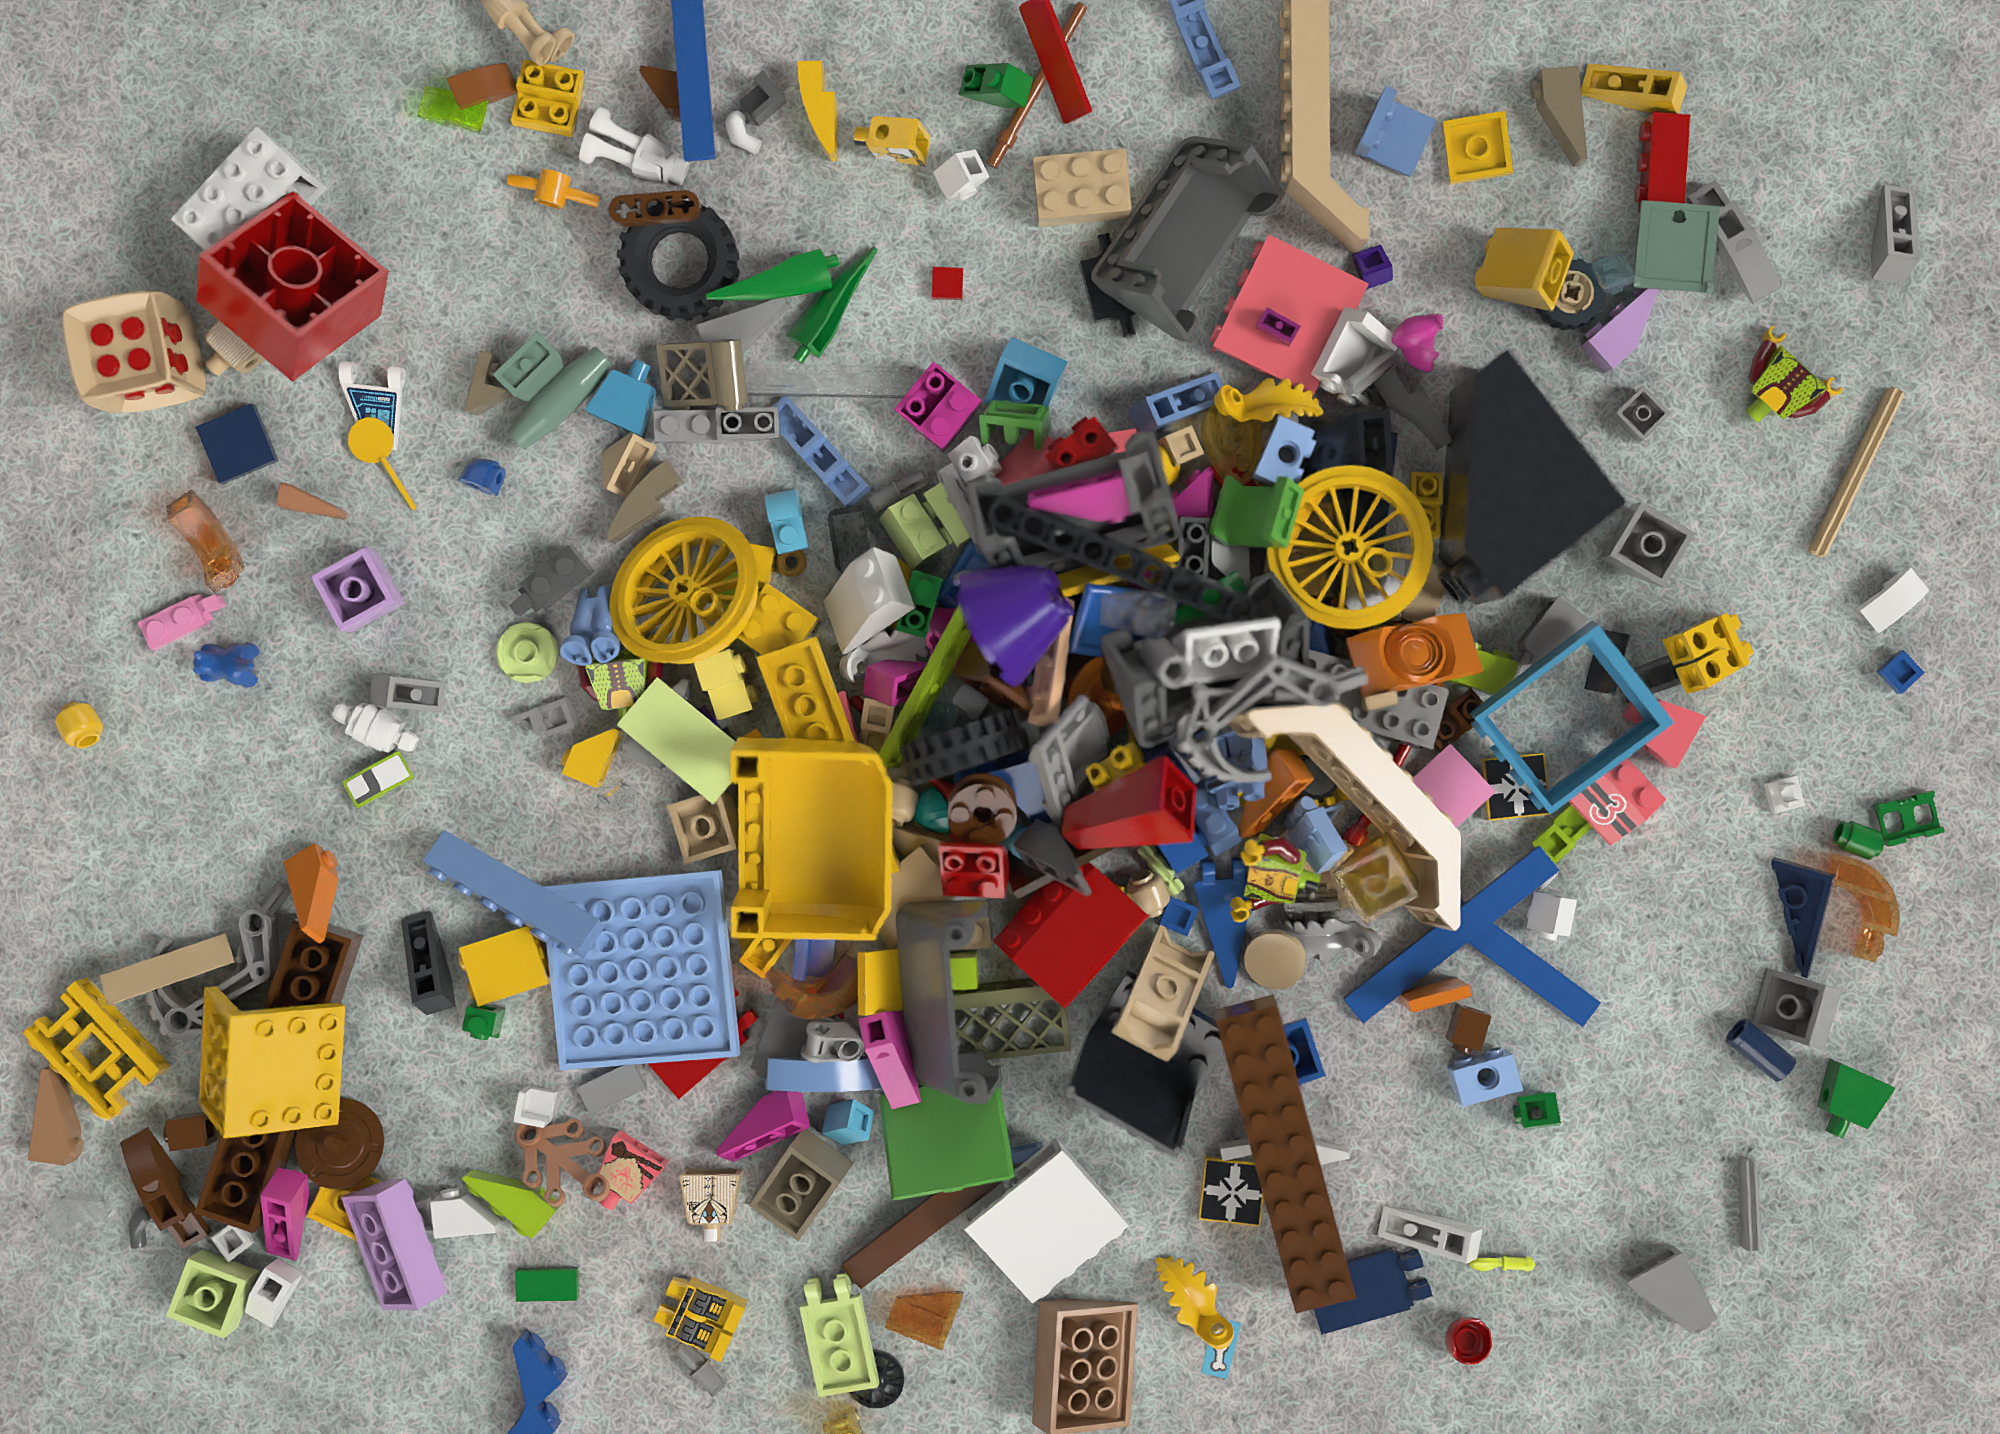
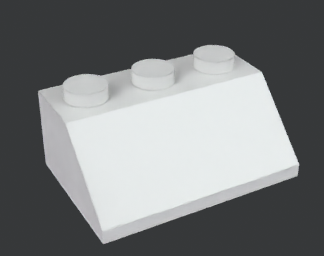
M1272 618L1187 630L1174 637L1172 646L1191 666V675L1182 686L1230 680L1245 676L1266 655L1276 654L1280 620Z

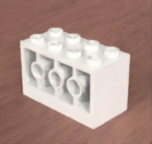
M256 127L171 219L203 250H207L292 191L309 205H312L327 187L282 145Z

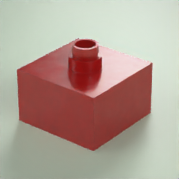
M292 191L199 254L196 301L293 382L380 317L389 271Z

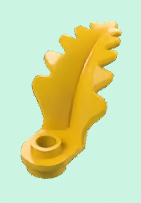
M1266 378L1246 395H1242L1237 389L1229 385H1224L1219 388L1218 393L1214 396V403L1218 411L1224 416L1231 415L1239 422L1250 419L1268 422L1273 419L1274 414L1289 418L1291 412L1300 417L1304 413L1308 417L1313 415L1318 417L1323 414V410L1318 404V399H1312V391L1307 390L1303 392L1304 385L1302 383H1298L1291 389V381L1288 378H1284L1277 386L1272 378Z
M1172 1256L1156 1258L1157 1267L1155 1270L1161 1273L1158 1279L1161 1282H1167L1162 1286L1163 1290L1174 1293L1168 1302L1171 1306L1181 1308L1176 1316L1177 1321L1191 1326L1194 1333L1212 1348L1218 1350L1227 1348L1234 1337V1330L1231 1323L1217 1313L1215 1309L1216 1284L1210 1283L1205 1286L1206 1273L1201 1270L1192 1275L1194 1264L1188 1262L1183 1267L1182 1258H1178L1174 1262Z

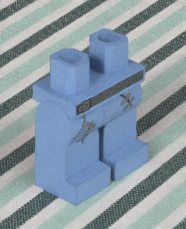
M1227 724L1215 732L1218 749L1221 756L1227 762L1240 769L1250 771L1267 768L1264 738H1241ZM1206 730L1195 734L1196 739L1203 737ZM1205 775L1207 792L1215 794L1219 808L1227 811L1239 807L1238 793L1243 792V798L1248 801L1264 798L1263 783L1271 780L1270 778L1257 782L1239 783L1232 780L1222 781L1216 779L1215 775Z

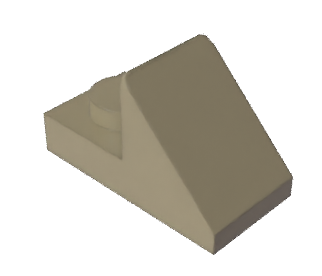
M480 350L464 410L476 416L513 396L507 389L492 386L493 381H497L493 373L501 367V364L498 363L499 358L492 353Z

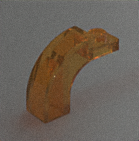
M191 489L166 506L168 522L194 549L203 566L205 586L212 593H216L222 588H228L233 585L237 578L240 577L239 573L245 570V566L236 545L218 518Z
M1832 853L1827 872L1836 874L1833 886L1850 892L1857 899L1862 910V924L1852 956L1876 963L1877 957L1884 950V935L1887 934L1895 937L1898 935L1900 913L1896 896L1888 881L1872 866L1845 855Z
M845 952L827 973L814 980H796L774 966L765 974V977L773 985L770 990L777 996L789 1013L796 1017L804 1019L827 1018L847 1010L858 1002V960Z

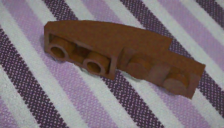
M149 1127L122 1140L120 1145L130 1177L142 1203L158 1229L162 1231L167 1228L182 1250L208 1237L212 1229L201 1215L194 1213L195 1205L178 1182L182 1174Z

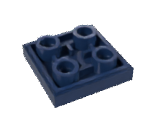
M253 403L196 426L219 484H226L279 461L259 411Z

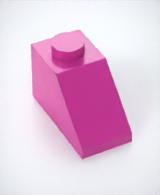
M886 659L867 665L863 694L890 707L907 702L927 662Z

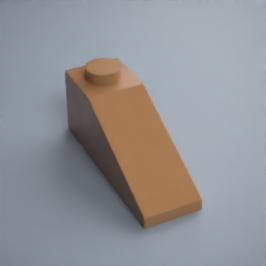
M48 1066L42 1068L40 1072L28 1161L65 1166L77 1160L82 1153L84 1145L81 1139L82 1128L66 1079Z

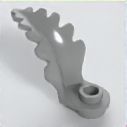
M1331 918L1326 920L1323 926L1315 921H1309L1307 927L1299 921L1294 922V925L1289 920L1285 922L1282 920L1272 922L1273 929L1285 931L1286 934L1296 937L1301 942L1306 952V960H1310L1318 954L1320 962H1327L1344 948H1351L1363 958L1368 959L1375 956L1381 947L1379 935L1373 929L1365 928L1355 920L1343 923Z

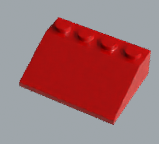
M1091 861L1080 866L1092 891L1088 896L1057 880H1053L1040 887L993 940L1018 967L1065 1009L1149 917L1143 909Z

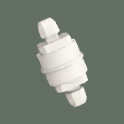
M362 702L354 709V706L339 703L335 706L332 713L335 720L344 725L348 723L345 734L352 736L353 740L363 743L366 747H372L382 752L383 750L389 753L398 745V749L408 752L415 750L419 738L408 730L403 732L406 721L400 719L398 715L387 711L384 707L380 708L376 705H368Z

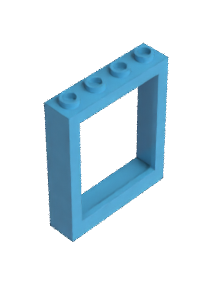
M1592 620L1470 712L1475 719L1471 723L1472 727L1482 739L1488 735L1494 743L1490 747L1491 751L1500 762L1507 759L1513 767L1509 771L1510 775L1519 786L1525 783L1532 791L1527 795L1538 810L1544 807L1550 815L1674 724L1671 717L1601 627ZM1585 643L1644 719L1549 790H1546L1488 715Z

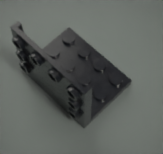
M1127 970L1086 1034L1064 1095L1071 1098L1074 1103L1096 1112L1105 1121L1113 1122L1122 1127L1131 1136L1141 1138L1153 1145L1159 1152L1167 1153L1176 1159L1183 1147L1194 1097L1224 1054L1216 1020L1195 1008L1192 1010L1177 1051L1168 1062L1111 1033L1120 1010L1126 1003L1137 977L1136 974Z

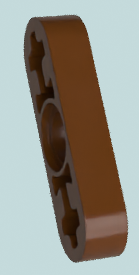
M689 190L619 195L613 198L609 204L611 218L622 227L690 222L698 218L701 213V203L698 197ZM672 199V204L678 206L683 205L684 199H688L694 206L689 207V213H684L682 208H672L674 215H670L668 200ZM654 200L661 201L664 206L663 212L657 217L647 214V206ZM637 202H640V211L643 217L639 218V214L633 211L628 212L626 218L623 219L616 212L622 209V204H626L629 209H639Z

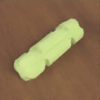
M1141 845L1137 852L1143 860L1148 861L1146 864L1152 872L1158 873L1163 877L1169 894L1175 896L1184 889V885L1178 877H1174L1175 873L1163 857L1156 853L1157 849L1153 845Z

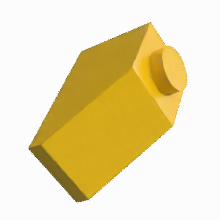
M613 728L573 745L572 749L568 748L561 761V765L564 766L561 774L595 788L602 787L624 730Z

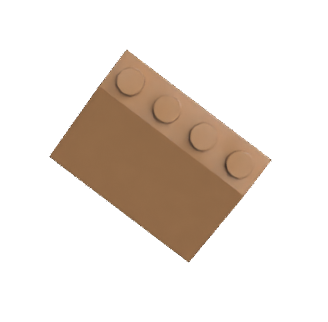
M1081 1299L1039 1301L1032 1424L1046 1434H1072L1130 1426L1138 1304Z

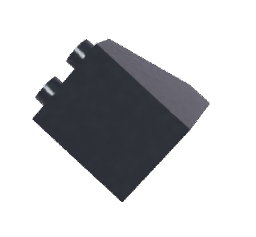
M1508 348L1450 392L1448 434L1452 442L1446 446L1441 536L1438 555L1447 568L1438 575L1442 586L1456 602L1462 604L1470 598L1478 605L1504 599L1628 502Z

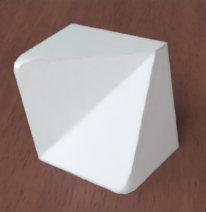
M230 1225L224 1226L210 1237L228 1262L254 1243L250 1232Z

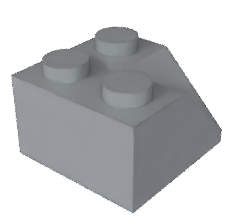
M1639 502L1630 506L1600 559L1628 575L1663 588L1696 533L1644 502Z

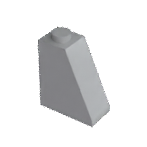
M1674 1245L1619 1274L1621 1279L1630 1288L1689 1333L1704 1331L1710 1327L1711 1322L1718 1319L1684 1254Z

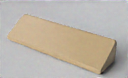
M224 933L100 976V980L109 1006L236 961L227 935Z

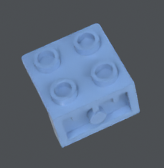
M1385 86L1354 153L1410 177L1414 172L1436 120L1393 101L1397 90Z

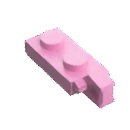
M202 594L191 596L137 623L150 650H157L209 625V622L213 620L211 613L225 607L226 604L221 595L213 594L203 598Z

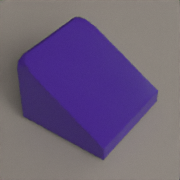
M1382 245L1352 254L1360 280L1369 284L1367 289L1392 281L1393 267Z

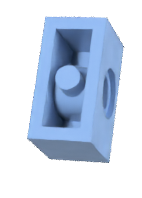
M1279 416L1252 478L1273 487L1275 486L1277 476L1289 477L1298 484L1304 471L1299 468L1303 457H1310L1316 441L1311 439L1315 431ZM1279 449H1290L1294 455L1293 462H1282L1278 457Z
M1502 1047L1485 1050L1484 1056L1474 1059L1471 1055L1456 1058L1454 1060L1455 1064L1447 1066L1456 1100L1463 1107L1523 1090L1514 1056L1508 1050H1502ZM1483 1068H1489L1490 1077L1484 1082H1478V1072Z

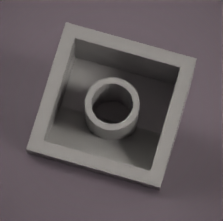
M1767 968L1752 1023L1761 1031L1807 1046L1825 1049L1841 989Z

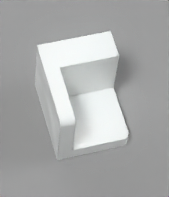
M529 1085L524 1087L518 1094L513 1122L544 1128L552 1121L557 1091Z

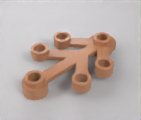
M570 1119L566 1123L549 1125L544 1128L520 1124L515 1132L517 1145L524 1149L525 1171L522 1175V1181L527 1187L535 1189L542 1184L543 1175L537 1169L538 1150L546 1155L547 1190L545 1191L544 1198L553 1207L562 1205L566 1198L565 1192L560 1188V1167L583 1185V1192L590 1200L595 1202L602 1201L610 1192V1184L604 1176L600 1174L590 1175L569 1158L584 1154H590L593 1157L602 1156L607 1149L606 1143L602 1138L594 1136L588 1141L556 1146L546 1140L564 1135L573 1140L582 1137L584 1126L577 1119ZM573 1125H578L577 1132L570 1134V1128ZM530 1132H536V1136L532 1140H527ZM600 1142L601 1147L599 1150L592 1151L593 1144ZM537 1174V1179L529 1183L528 1178L530 1175ZM597 1185H603L602 1191L599 1194H594V1188ZM559 1192L558 1199L551 1201L552 1193Z

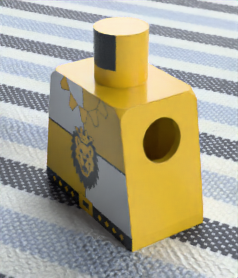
M873 116L870 127L857 126L855 128L854 143L859 146H867L877 159L926 167L931 136L919 119Z

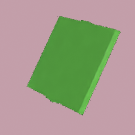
M1000 1084L986 1104L965 1103L928 1087L918 1088L921 1102L895 1109L891 1108L885 1094L879 1097L892 1200L907 1199L939 1192H954L963 1190L966 1187L1009 1180L1014 1177Z

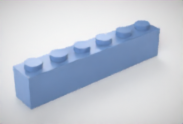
M446 830L441 833L423 859V862L430 868L428 874L443 883L446 879L455 883L453 888L466 897L474 894L481 899L479 903L488 910L495 912L498 908L506 913L504 918L518 927H521L522 924L532 928L530 932L532 935L543 942L551 939L558 943L556 948L571 958L576 954L584 959L604 928L598 918Z

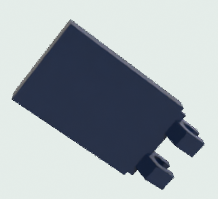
M1390 1247L1346 1260L1356 1299L1316 1308L1314 1312L1321 1335L1411 1310L1410 1306H1414L1413 1301H1420L1433 1296L1430 1284L1426 1278L1407 1283L1404 1271H1412L1424 1267L1421 1254L1418 1249L1399 1254L1398 1252H1393Z

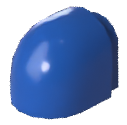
M481 458L473 460L466 465L458 480L471 488L498 496L505 478V470L500 467L499 462Z

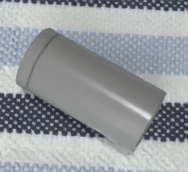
M1155 635L1147 638L1140 647L1141 659L1166 686L1175 688L1182 686L1188 681L1191 675V666L1167 639Z

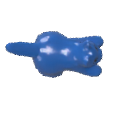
M253 643L236 644L227 649L214 644H204L201 647V651L194 653L193 671L199 674L200 679L205 682L225 679L234 685H240L244 688L253 687L258 682V677L252 670L254 668L253 660L260 654L259 648Z

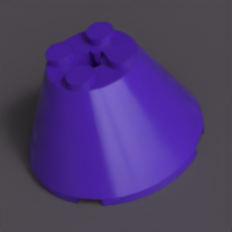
M1041 566L961 570L954 575V584L960 583L962 591L956 594L957 600L977 644L989 663L996 661L1003 669V672L999 675L1006 683L1014 687L1020 685L1068 624L1069 617L1074 615L1070 602L1066 597L1062 599L1057 589L1060 586V582L1052 569L1047 571Z

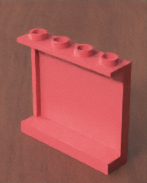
M1268 234L1264 243L1258 240L1250 257L1255 262L1251 270L1244 269L1237 283V286L1242 288L1238 297L1231 296L1223 311L1224 314L1228 315L1224 325L1222 326L1217 323L1209 341L1214 343L1211 351L1215 353L1218 350L1280 382L1284 378H1288L1293 388L1298 383H1302L1304 385L1303 392L1311 390L1313 396L1320 381L1311 373L1344 307L1357 309L1369 284ZM1267 307L1301 326L1290 346L1255 328Z

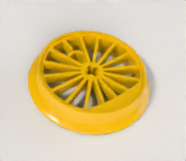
M1362 466L1328 468L1298 483L1304 489L1288 548L1267 547L1270 570L1273 571L1307 616L1323 625L1343 629H1357L1382 623L1404 610L1422 589L1428 577L1433 557V537L1430 523L1422 505L1414 494L1392 476L1376 469ZM1353 489L1348 533L1346 532L1335 490ZM1359 490L1375 494L1374 502L1357 531L1353 533ZM1328 492L1331 496L1341 534L1318 506ZM1380 499L1387 501L1395 511L1360 537L1359 535ZM1313 511L1335 538L1307 523ZM1397 515L1401 516L1408 530L1364 542V540ZM1304 528L1331 544L1297 540ZM1409 537L1411 554L1389 552L1382 548L1371 546ZM1350 541L1355 544L1353 549L1357 553L1351 552L1348 556L1343 553L1345 548L1341 544L1347 545ZM1293 546L1331 550L1323 554L1288 562ZM1372 556L1381 557L1385 561V569L1381 572L1372 571L1368 565L1369 558ZM1334 557L1300 584H1298L1290 569ZM1392 558L1410 561L1405 577L1390 570ZM1338 561L1316 600L1302 589ZM1344 565L1338 608L1321 603L1341 566ZM1349 565L1362 609H1343ZM1356 565L1384 599L1382 602L1367 607ZM1388 575L1399 581L1401 585L1389 596L1376 579Z
M700 516L679 519L650 533L629 553L613 582L609 611L614 632L620 642L630 652L640 658L653 662L674 664L698 662L726 648L747 625L757 600V567L751 545L746 537L733 525L712 517ZM701 544L693 568L691 547ZM719 545L720 548L707 564L712 546ZM733 552L735 558L719 568L729 553ZM682 554L684 575L680 574L674 563ZM669 568L675 576L672 581L663 577ZM738 570V577L722 581ZM659 581L668 586V590L654 588ZM736 588L734 596L719 594ZM648 597L664 598L658 601L644 604ZM708 603H711V605L704 610L705 606ZM725 604H729L728 609L724 613ZM658 612L639 625V617ZM696 614L706 629V632L699 636ZM717 621L713 626L710 625L711 622ZM688 624L689 640L681 642L686 626ZM661 625L650 641L645 639V635ZM673 630L670 643L662 644Z

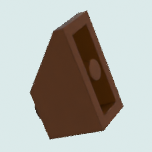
M640 65L639 72L668 115L672 116V120L681 123L677 72Z

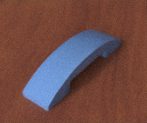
M1167 0L1190 60L1210 98L1213 100L1241 88L1230 59H1226L1204 9V0Z
M861 1056L852 1062L813 1063L798 1057L767 1058V1090L842 1092L882 1088L868 1056Z

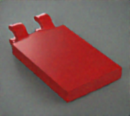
M734 988V995L736 998L739 995V992ZM752 1008L737 1020L740 1046L749 1039L744 1031L759 1018ZM727 1057L648 1063V1065L679 1100Z

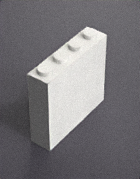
M1056 1137L1014 1170V1177L1012 1179L1003 1180L1002 1183L960 1214L965 1231L1032 1304L1039 1298L1048 1295L1056 1284L1064 1278L1070 1277L1077 1267L1087 1259L1095 1257L1103 1246L1111 1240L1118 1238L1124 1229L1129 1226L1120 1209Z

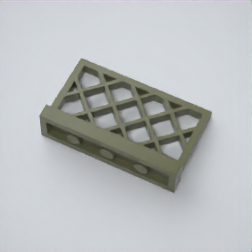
M1026 978L980 983L977 989L952 990L954 1010L962 1009L970 1015L961 1028L955 1024L956 1039L958 1040L962 1036L974 1046L970 1051H976L977 1049L985 1050L986 1060L1071 1051L1066 1009L1060 1005V1009L1052 1018L1039 1009L1046 1000H1052L1053 998L1033 979ZM1015 1003H1024L1031 1009L1022 1021L1009 1012ZM993 1006L1001 1012L991 1025L978 1015L984 1007ZM1035 1013L1048 1022L1039 1034L1026 1025ZM1004 1016L1018 1025L1009 1037H1006L995 1028ZM1060 1016L1062 1026L1056 1022ZM974 1019L987 1028L978 1041L965 1032ZM1054 1026L1063 1033L1064 1043L1050 1044L1043 1036ZM1021 1029L1035 1038L1028 1047H1019L1012 1041ZM991 1032L1004 1041L998 1050L990 1051L982 1045Z

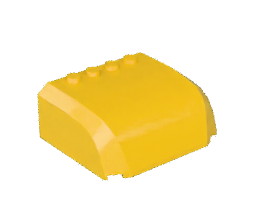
M738 737L730 751L731 783H738L739 890L731 906V938L875 940L881 926L891 911L893 784L877 752L869 746L849 741Z

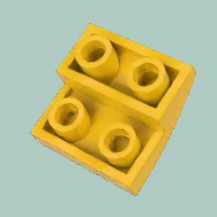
M523 59L516 84L518 95L510 119L512 125L573 138L583 90L584 71L547 63L539 66L532 60Z

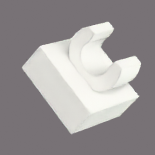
M1793 775L1764 783L1771 813H1779L1805 806L1798 776Z

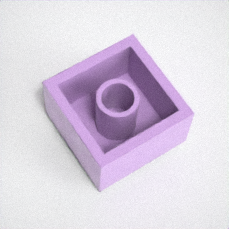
M364 547L311 576L339 631L352 633L405 604L375 549Z

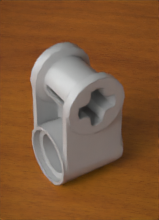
M814 1021L807 1025L806 1032L808 1037L806 1045L801 1049V1056L813 1063L852 1062L862 1056L865 1048L859 1034L850 1022Z

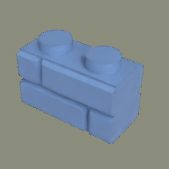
M1203 781L1196 785L1194 823L1205 836L1214 855L1217 856L1237 845L1242 839L1227 812L1219 808L1216 795L1207 792V781Z

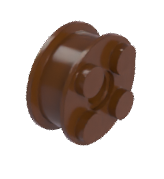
M974 773L959 780L952 788L948 798L947 819L954 835L967 844L996 845L1005 840L1013 831L1017 820L1016 796L1012 787L1004 779L991 773ZM981 806L987 807L990 810L985 813H979L975 808Z

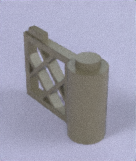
M741 339L656 345L664 407L670 406L671 410H690L689 406L719 405L724 406L725 411H735L743 409V404L748 402ZM697 349H705L706 363L703 368L692 359ZM674 350L682 358L676 369L669 364L667 351ZM687 364L698 374L691 384L680 374ZM702 379L710 386V398H704L696 390ZM676 380L686 389L681 399H673L672 385Z

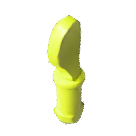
M1502 1255L1501 1258H1477L1469 1262V1266L1481 1272L1490 1271L1498 1266L1503 1271L1507 1269L1531 1271L1535 1267V1261L1528 1256L1506 1257Z

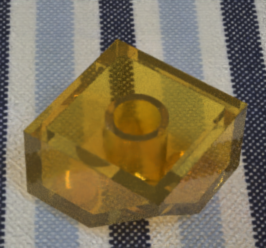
M1388 831L1360 845L1332 872L1333 877L1364 924L1420 896V881Z

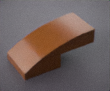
M507 63L488 65L446 78L460 111L487 100L492 104L518 93L516 83Z

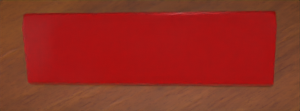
M1028 0L1019 6V11L1063 123L1068 124L1085 117L1092 112V107L1050 0Z

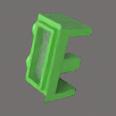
M1007 400L990 401L984 414H979L981 444H988L996 426L1004 427L1005 441L1009 444L1016 443L1019 437V429L1034 430L1035 449L1041 450L1051 430L1050 407H1044V405L1037 403L1026 404Z

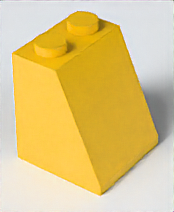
M1496 228L1493 238L1490 237L1487 241L1485 248L1486 257L1483 265L1476 271L1475 287L1482 296L1553 312L1574 255L1573 250L1561 231L1557 229Z

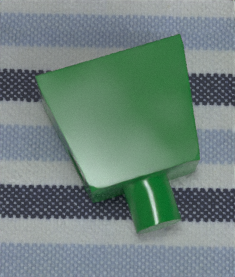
M1829 1059L1817 1107L1832 1113L1825 1131L1844 1139L1851 1122L1868 1129L1893 1094L1895 1087L1833 1059Z

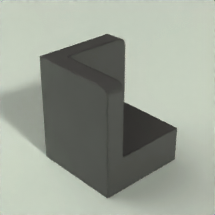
M764 71L754 78L757 86L740 100V105L758 126L763 124L787 102L783 92Z

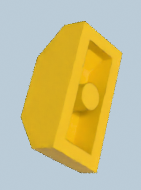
M737 938L742 952L739 962L764 979L793 939Z

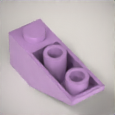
M1637 288L1631 293L1634 299L1629 304L1625 305L1621 302L1608 313L1611 319L1604 326L1598 322L1585 334L1588 340L1581 347L1604 373L1612 370L1637 348L1659 289Z

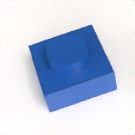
M1899 650L1876 671L1897 694H1903L1925 673L1904 650Z
M1170 896V901L1165 906L1158 924L1188 937L1199 907Z

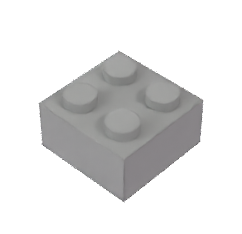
M1642 386L1611 417L1639 443L1671 413L1645 386Z

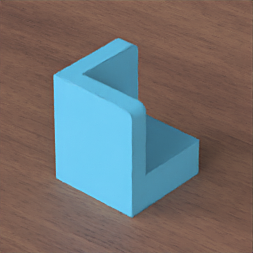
M854 1099L830 1104L827 1107L822 1134L841 1145L869 1140L874 1111Z

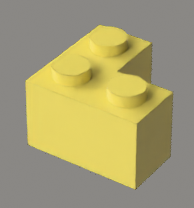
M729 649L707 659L694 662L702 690L708 691L717 721L756 709L755 702H758L759 699L754 685H748L745 673L749 672V668L744 655L740 656L738 651Z

